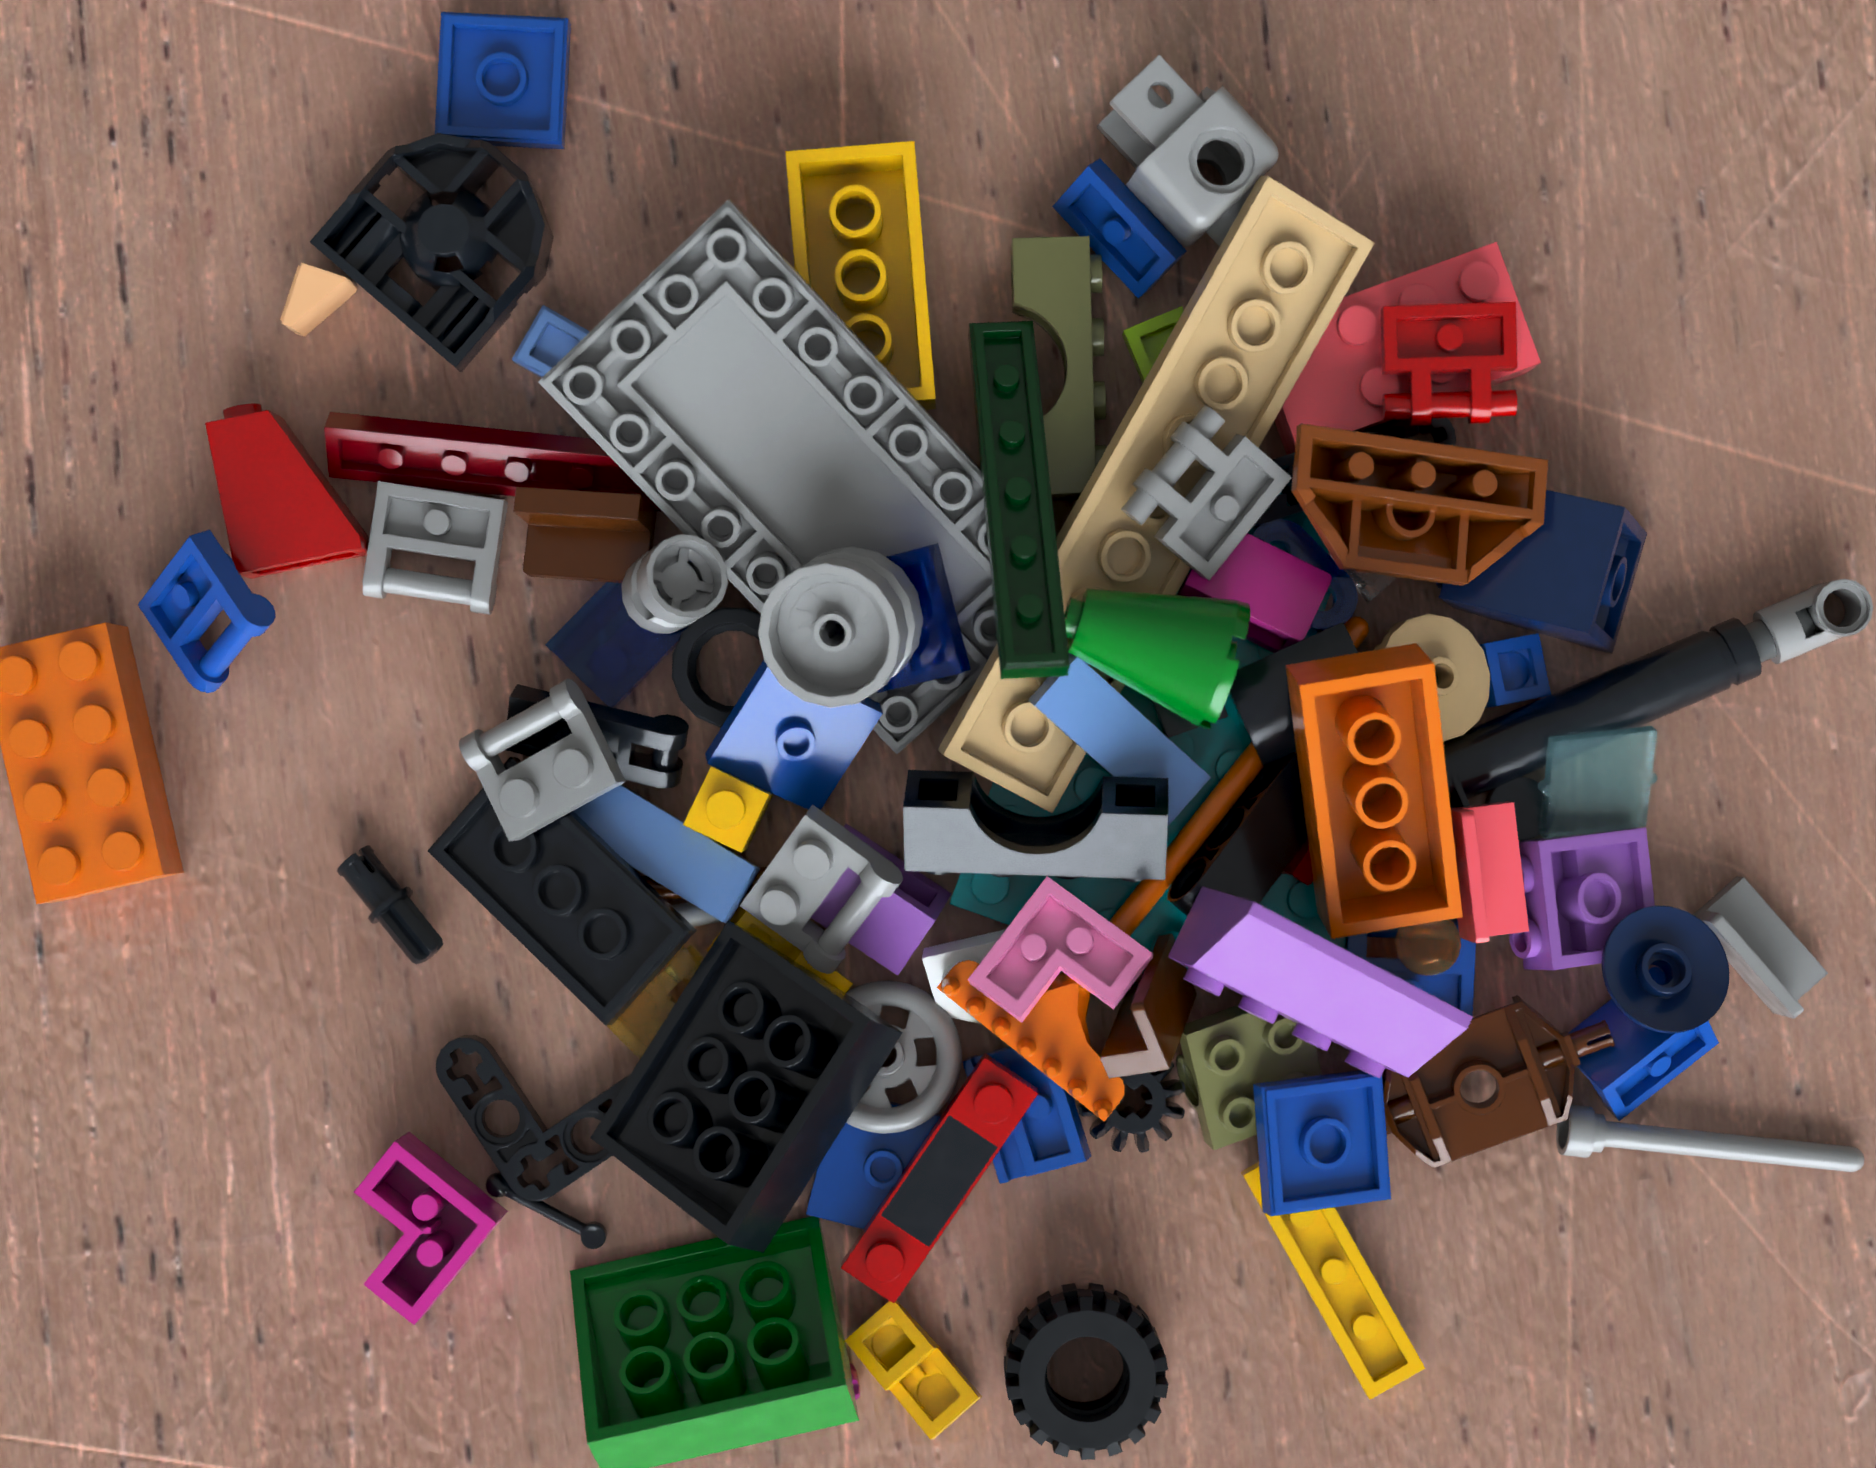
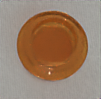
M1450 919L1398 928L1395 936V950L1401 963L1411 972L1422 976H1433L1448 970L1457 960L1461 949L1459 932Z

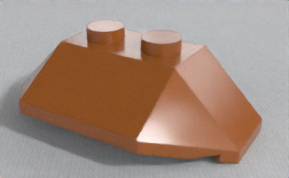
M1301 423L1297 426L1292 492L1339 569L1463 586L1471 582L1521 540L1544 524L1548 460Z

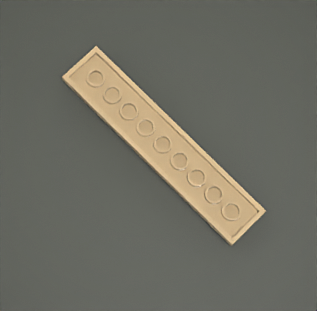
M1259 177L1056 537L1064 613L1070 597L1082 601L1087 588L1167 595L1177 594L1191 568L1154 537L1170 515L1157 506L1142 525L1130 518L1121 508L1137 490L1133 483L1145 468L1151 471L1174 444L1170 438L1182 422L1190 424L1204 405L1213 409L1225 420L1224 424L1210 440L1221 451L1224 450L1236 434L1247 437L1259 448L1375 242L1271 177ZM1194 460L1172 488L1185 498L1207 469L1197 460ZM996 644L937 750L943 756L1053 813L1086 752L1028 701L1048 677L1001 679L998 644ZM1088 664L1117 692L1121 693L1125 686L1123 683Z

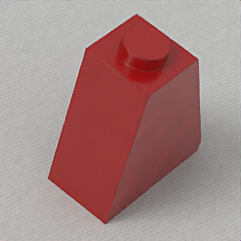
M251 403L226 408L223 410L224 419L205 423L232 560L241 576L252 579L367 555L369 536L282 417L269 410L262 411L261 404Z

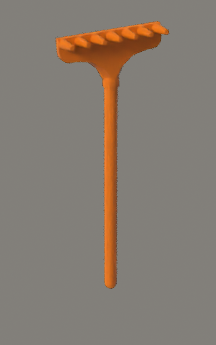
M1354 616L1349 618L1344 625L1357 650L1367 637L1369 626L1365 619ZM1250 742L1167 847L1165 880H1142L1109 921L1127 935L1131 936L1263 769L1264 766L1252 742ZM965 960L958 962L952 967L937 986V989L1102 1121L1108 1118L1121 1102L1125 1086L1120 1077L1108 1078L1100 1056L1091 1046L1086 1022L1091 995L1088 990L1065 973H1059L1021 1023L969 983L968 978L978 967L979 963Z

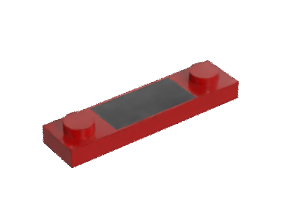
M984 1053L896 1184L887 1194L842 1260L841 1269L892 1303H895L1038 1095V1088Z

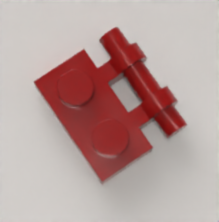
M1516 302L1383 306L1381 308L1382 375L1408 374L1409 380L1408 393L1383 394L1382 414L1384 420L1408 419L1409 425L1412 426L1430 425L1432 418L1467 417L1469 424L1490 423L1491 417L1516 416V390H1491V372L1514 371L1518 368ZM1468 372L1467 391L1432 392L1431 373Z

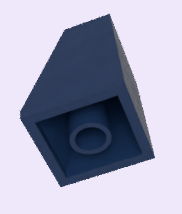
M1546 490L1544 524L1521 540L1509 552L1468 584L1460 586L1436 582L1437 587L1441 589L1439 598L1457 610L1613 654L1647 532L1626 507Z

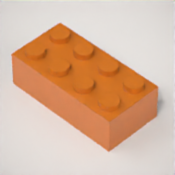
M105 622L0 647V746L36 904L65 901L184 873L128 627Z
M1417 643L1286 665L1317 913L1331 939L1463 917L1434 662Z

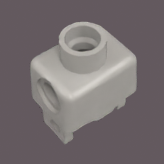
M1158 55L1111 100L1110 105L1113 107V110L1096 128L1136 169L1126 186L1183 247L1193 245L1205 233L1220 247L1260 176H1265L1277 162L1278 148L1274 141L1224 86L1217 91L1206 87L1198 96L1172 67ZM1160 85L1168 89L1171 95L1170 104L1167 105L1151 87ZM1197 163L1210 164L1216 168L1222 176L1223 185L1211 184L1204 179L1198 170Z

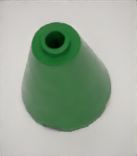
M1087 588L1082 601L1070 597L1064 613L1067 638H1070L1068 652L1190 723L1205 729H1211V723H1216L1222 712L1236 676L1240 660L1235 659L1237 642L1233 641L1232 637L1246 640L1251 612L1250 605L1232 599Z

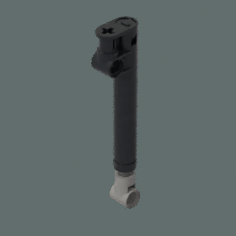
M1849 579L1813 585L1806 591L1756 611L1753 614V622L1746 625L1737 618H1731L1712 626L1709 632L1701 631L1473 727L1462 736L1443 741L1450 808L1470 806L1468 799L1723 692L1729 689L1731 684L1739 685L1756 678L1762 672V662L1771 660L1775 664H1781L1842 637L1859 633L1872 618L1873 603L1870 594L1864 586ZM1830 593L1839 597L1844 604V619L1838 626L1830 623L1824 615V601Z

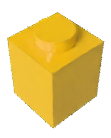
M711 766L683 825L742 853L748 849L774 794Z

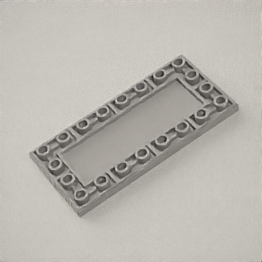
M728 199L547 372L538 383L685 535H695L708 541L721 554L727 567L728 580L760 613L763 604L779 581L827 550L854 546L876 551L903 569L918 592L922 610L923 623L919 646L906 666L881 689L868 697L880 703L883 712L873 730L898 754L975 684L997 644L981 469L737 206Z

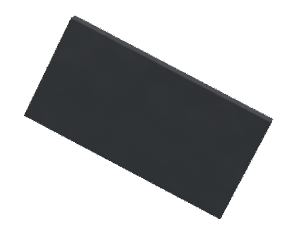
M509 757L503 764L505 770L520 763L521 760L516 757ZM482 788L428 850L461 885L605 1026L615 1023L697 931L574 811L521 840L509 841L484 788Z

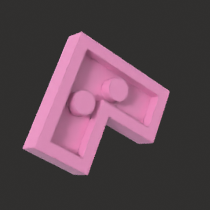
M1047 876L971 974L968 981L973 987L1022 1023L1061 971L1114 1010L1151 961L1153 955L1152 952Z

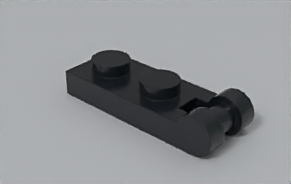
M517 684L509 697L507 720L549 697L550 693ZM587 701L625 780L663 789L678 786L681 782L683 761L678 757L679 750L686 746L689 728L688 723L684 719L668 714L650 717ZM562 718L506 749V751L532 756L572 734L566 720ZM636 744L654 748L653 753L648 755L636 752Z

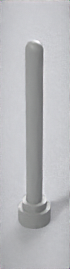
M1571 1105L1568 1119L1557 1123L1556 1131L1557 1149L1559 1154L1564 1156L1588 1158L1592 1152L1601 1153L1604 1147L1845 1172H1856L1864 1165L1863 1153L1858 1148L1852 1146L1606 1121L1603 1114H1595L1590 1106Z

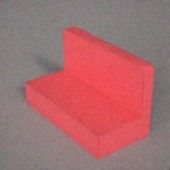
M1507 801L1451 808L1463 917L1457 918L1459 937L1476 944L1489 942V936L1529 932L1514 802Z

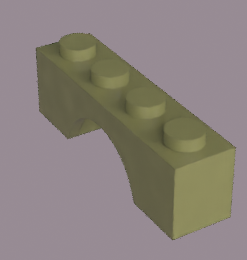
M1089 236L1012 238L1011 244L1012 313L1033 321L1047 332L1055 342L1064 366L1063 391L1056 404L1043 416L1052 500H1078L1107 448V445H1095V420L1106 419L1105 381H1093V356H1104L1103 318H1092L1091 293H1102L1103 273L1101 254H1090Z

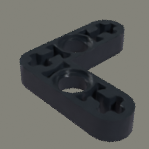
M463 1035L448 1042L440 1050L436 1060V1073L441 1084L510 1188L519 1197L528 1201H542L550 1198L613 1156L605 1149L596 1153H587L581 1150L573 1139V1129L575 1124L583 1118L593 1117L601 1121L608 1111L602 1103L608 1099H611L612 1102L615 1100L630 1074L547 1129L494 1047L486 1039L476 1035ZM458 1048L466 1055L476 1051L481 1056L483 1062L478 1064L476 1072L484 1085L490 1083L494 1077L502 1085V1087L485 1094L475 1106L467 1095L478 1091V1086L468 1074L458 1078L452 1070V1067L459 1061L455 1053ZM506 1100L517 1108L520 1115V1123L514 1133L498 1135L488 1128L485 1121V1112L491 1102ZM558 1135L564 1153L579 1167L570 1171L568 1162L565 1159L547 1173L546 1176L550 1185L544 1187L538 1179L528 1184L522 1176V1173L529 1167L525 1156L531 1154L537 1162L544 1160L558 1149L550 1141L551 1137Z

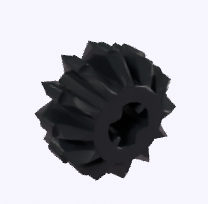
M1173 1062L1168 1070L1120 1077L1124 1085L1127 1084L1133 1090L1139 1088L1142 1084L1147 1087L1148 1092L1140 1094L1145 1101V1105L1138 1111L1131 1106H1127L1121 1111L1115 1108L1105 1121L1098 1118L1092 1123L1089 1129L1091 1136L1098 1139L1104 1136L1112 1127H1115L1111 1137V1147L1117 1152H1121L1124 1149L1128 1133L1134 1134L1135 1144L1141 1153L1149 1151V1141L1145 1131L1151 1128L1155 1130L1164 1141L1169 1140L1172 1137V1133L1160 1119L1163 1115L1174 1119H1182L1185 1114L1182 1106L1166 1101L1168 1097L1177 1096L1185 1092L1184 1082L1177 1079L1161 1082L1174 1067ZM1081 1103L1078 1104V1112L1081 1116L1095 1115Z

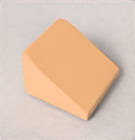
M301 263L297 267L280 318L281 324L295 334L305 337L357 291L358 287L344 276Z

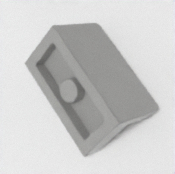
M1735 877L1693 914L1715 933L1724 948L1728 963L1774 1014L1795 1019L1804 1011V1008L1797 1000L1828 974L1744 877Z

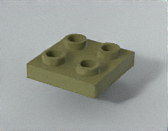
M1236 1005L1186 1023L1180 1039L1183 1054L1176 1057L1177 1073L1179 1080H1182L1185 1084L1186 1090L1184 1093L1197 1110L1204 1142L1213 1150L1257 1135L1253 1084L1322 1075L1316 1047L1292 1035L1296 1026L1295 1022L1278 1014L1274 1024H1271Z

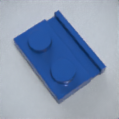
M1010 1046L986 1053L1038 1088V1095L992 1160L999 1183L1002 1184L1015 1178L1028 1177L1087 1161L1091 1157V1152L1074 1097ZM983 1054L968 1057L962 1062L967 1078Z

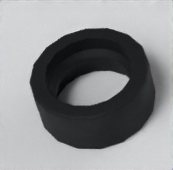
M721 607L697 619L682 632L672 654V680L680 700L697 718L717 727H722L734 706H725L712 700L701 689L696 676V662L702 647L713 636L726 631H743L759 640L760 614L746 608Z

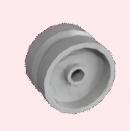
M849 546L824 551L779 581L762 606L758 636L764 662L782 687L804 702L833 708L861 702L881 689L906 666L919 646L923 615L918 592L901 567L879 552Z

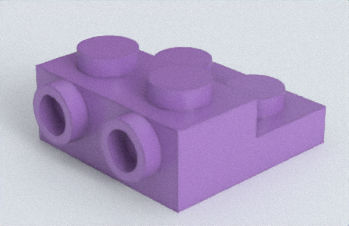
M1646 827L1519 841L1529 932L1509 934V940L1515 955L1523 959L1524 969L1559 970L1602 963L1605 942L1612 929L1632 912L1645 907L1655 906Z

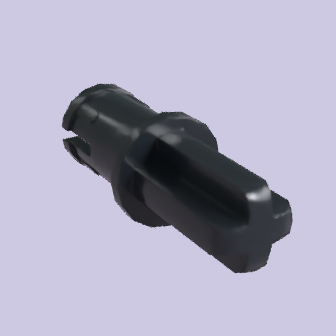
M369 845L359 850L360 856L354 853L338 867L337 872L340 876L344 877L372 912L368 917L372 924L380 922L412 963L417 965L433 957L443 946V939L410 899L413 894L411 888H401Z

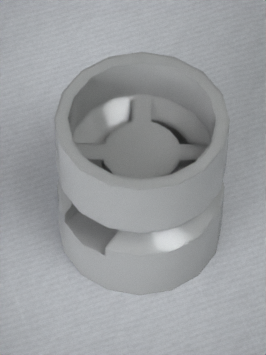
M675 535L657 544L627 569L622 582L623 604L628 615L641 628L659 634L674 633L710 613L723 600L728 586L727 567L721 554L708 541L695 535Z

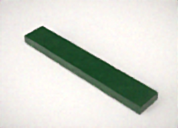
M1033 321L969 323L968 341L1001 679L1068 676L1070 663Z

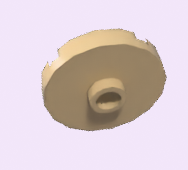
M1425 614L1395 623L1386 631L1389 633L1384 636L1381 644L1376 645L1374 650L1417 643L1434 662L1435 671L1438 676L1437 693L1443 741L1464 735L1480 720L1489 700L1490 671L1484 650L1467 628L1450 617Z

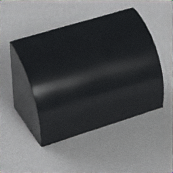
M1343 622L1237 670L1229 694L1263 766L1297 752L1286 665L1358 653Z

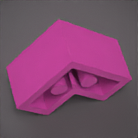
M406 1133L393 1142L354 1191L356 1195L404 1233L363 1285L415 1325L437 1301L508 1211L412 1133Z

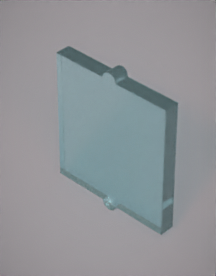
M1652 726L1549 737L1545 778L1538 784V789L1543 793L1539 834L1544 838L1645 827L1651 785L1658 778L1653 772L1657 730Z

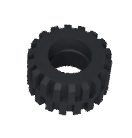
M1075 1283L1061 1285L1063 1292L1051 1296L1048 1290L1037 1297L1038 1304L1030 1310L1025 1307L1017 1317L1018 1326L1015 1331L1010 1330L1006 1341L1007 1352L1006 1356H1004V1374L1008 1400H1011L1014 1415L1020 1425L1026 1424L1029 1428L1030 1437L1041 1446L1047 1441L1052 1444L1054 1453L1064 1457L1068 1456L1069 1450L1079 1451L1081 1460H1095V1451L1107 1449L1109 1457L1123 1452L1120 1443L1130 1438L1134 1444L1140 1441L1145 1436L1144 1425L1148 1421L1155 1424L1161 1414L1159 1402L1161 1397H1167L1168 1391L1166 1355L1155 1327L1153 1328L1147 1314L1139 1305L1137 1307L1132 1305L1128 1296L1117 1290L1111 1294L1104 1291L1103 1285L1089 1283L1088 1289H1077ZM1080 1337H1095L1109 1342L1117 1348L1123 1361V1372L1116 1386L1104 1397L1090 1402H1076L1060 1396L1051 1388L1047 1378V1365L1055 1351L1066 1342Z

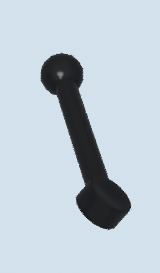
M500 1172L493 1173L487 1178L485 1183L486 1190L491 1196H506L581 1236L583 1245L589 1249H597L604 1244L607 1231L601 1223L595 1221L585 1224L543 1201H528L519 1197L510 1188Z

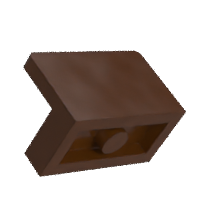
M516 487L513 512L528 524L523 571L530 577L622 583L627 569L638 558L653 548L657 510L640 494Z
M1173 934L1158 936L1152 951L1153 958L1146 966L1140 982H1134L1125 994L1100 1056L1109 1079L1170 1069L1197 996L1194 985L1183 979L1187 972L1186 966L1168 957L1175 943Z

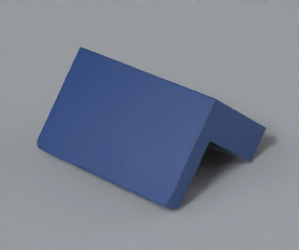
M1659 967L1650 968L1649 973L1652 979L1659 985H1664L1666 980L1664 972ZM1612 999L1568 1032L1572 1033L1597 1024L1602 1020L1606 1021L1615 1046L1580 1057L1581 1064L1577 1067L1590 1080L1603 1105L1618 1121L1719 1044L1709 1021L1686 1032L1660 1033L1633 1022L1622 1013Z

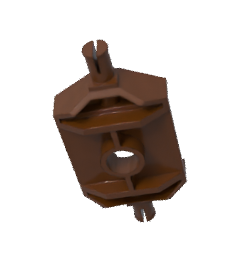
M1520 996L1512 997L1514 1003L1472 1018L1468 1028L1411 1076L1406 1077L1389 1069H1384L1382 1079L1386 1134L1393 1133L1417 1157L1432 1168H1436L1567 1120L1573 1099L1575 1066L1581 1064L1579 1058L1601 1049L1615 1046L1606 1021L1602 1020L1597 1024L1572 1033L1567 1031L1561 1033ZM1485 1071L1496 1079V1089L1493 1095L1486 1101L1479 1103L1470 1102L1463 1098L1460 1094L1463 1079L1472 1072Z

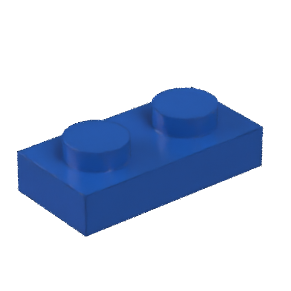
M1101 158L1088 165L1052 206L1079 236H1089L1090 248L1096 254H1101L1103 262L1138 299L1150 291L1187 252Z

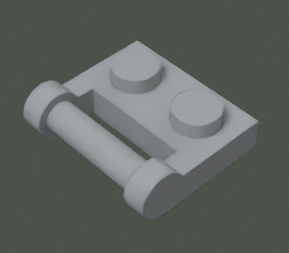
M378 481L363 576L364 596L384 599L387 593L470 605L471 612L492 614L496 599L497 573L508 502L495 498ZM392 549L475 561L473 580L391 568Z
M568 678L550 688L549 697L485 733L477 729L459 740L462 756L467 764L476 771L509 841L525 838L626 782L584 694L572 679ZM562 718L566 720L572 734L505 770L498 755L499 753Z
M812 805L743 900L740 907L800 949L806 961L814 969L829 974L833 973L844 960L846 955L845 946L881 898L890 897L901 884L903 876L899 868L890 860ZM850 868L860 875L861 883L824 931L809 919L845 870Z

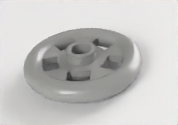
M889 980L875 981L847 991V995L879 1017L881 1016L883 1006H895L908 1010L909 1016L905 1029L892 1025L902 1032L894 1046L897 1052L895 1062L888 1067L880 1068L870 1084L871 1088L862 1096L846 1123L863 1131L881 1134L903 1132L923 1124L937 1114L947 1103L959 1079L962 1064V1047L953 1019L947 1011L935 1003L932 995L908 983ZM933 1038L936 1046V1065L916 1066L918 1053L914 1041L916 1039ZM910 1079L918 1096L906 1104L892 1107L886 1095V1089L898 1087Z

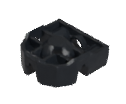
M437 133L418 141L389 149L348 195L345 202L312 238L310 243L462 373L511 316L510 313L518 305V299L524 293L527 294L533 286L536 287L546 276L554 237L541 200L532 181L523 170L490 142ZM500 166L516 181L497 203L490 208L488 204L483 203L477 197L476 193ZM396 168L425 192L410 205L402 219L373 195L381 186L379 184L381 179L386 174L390 176ZM435 200L438 205L433 206L432 201ZM457 255L464 267L449 273L437 271V257L448 258ZM496 255H499L519 275L496 301L478 286L474 280L483 274L480 269L488 261L492 264ZM403 257L408 266L423 283L437 290L424 306L388 276Z

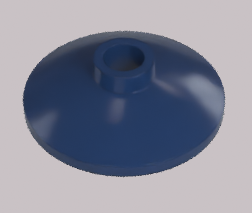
M1650 906L1639 909L1623 918L1612 929L1605 942L1602 953V974L1605 986L1616 1006L1636 1024L1660 1033L1686 1032L1701 1026L1711 1019L1723 1004L1729 987L1727 956L1715 933L1702 920L1689 912L1670 906ZM1650 965L1658 966L1663 970L1666 977L1664 985H1659L1652 979L1648 970Z

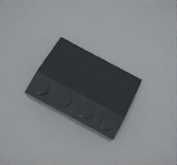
M728 920L590 1138L726 1244L764 1253L899 1040L902 1032L846 993L736 923Z

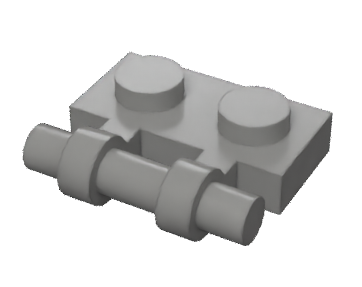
M1204 405L1190 424L1182 422L1170 438L1174 444L1151 471L1145 468L1133 485L1137 490L1121 509L1140 525L1146 521L1157 506L1163 509L1170 517L1154 537L1200 577L1210 580L1292 477L1243 435L1236 434L1224 450L1221 451L1210 440L1224 424L1225 420L1213 409ZM1197 460L1207 471L1184 498L1172 487L1191 463Z

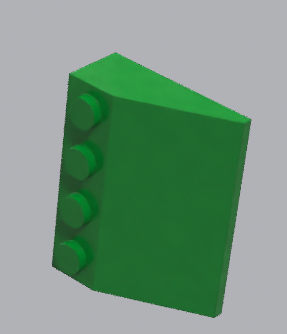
M811 1216L782 1223L764 1253L728 1245L717 1237L570 1271L586 1440L600 1468H651L859 1421L843 1329L821 1222L818 1217Z

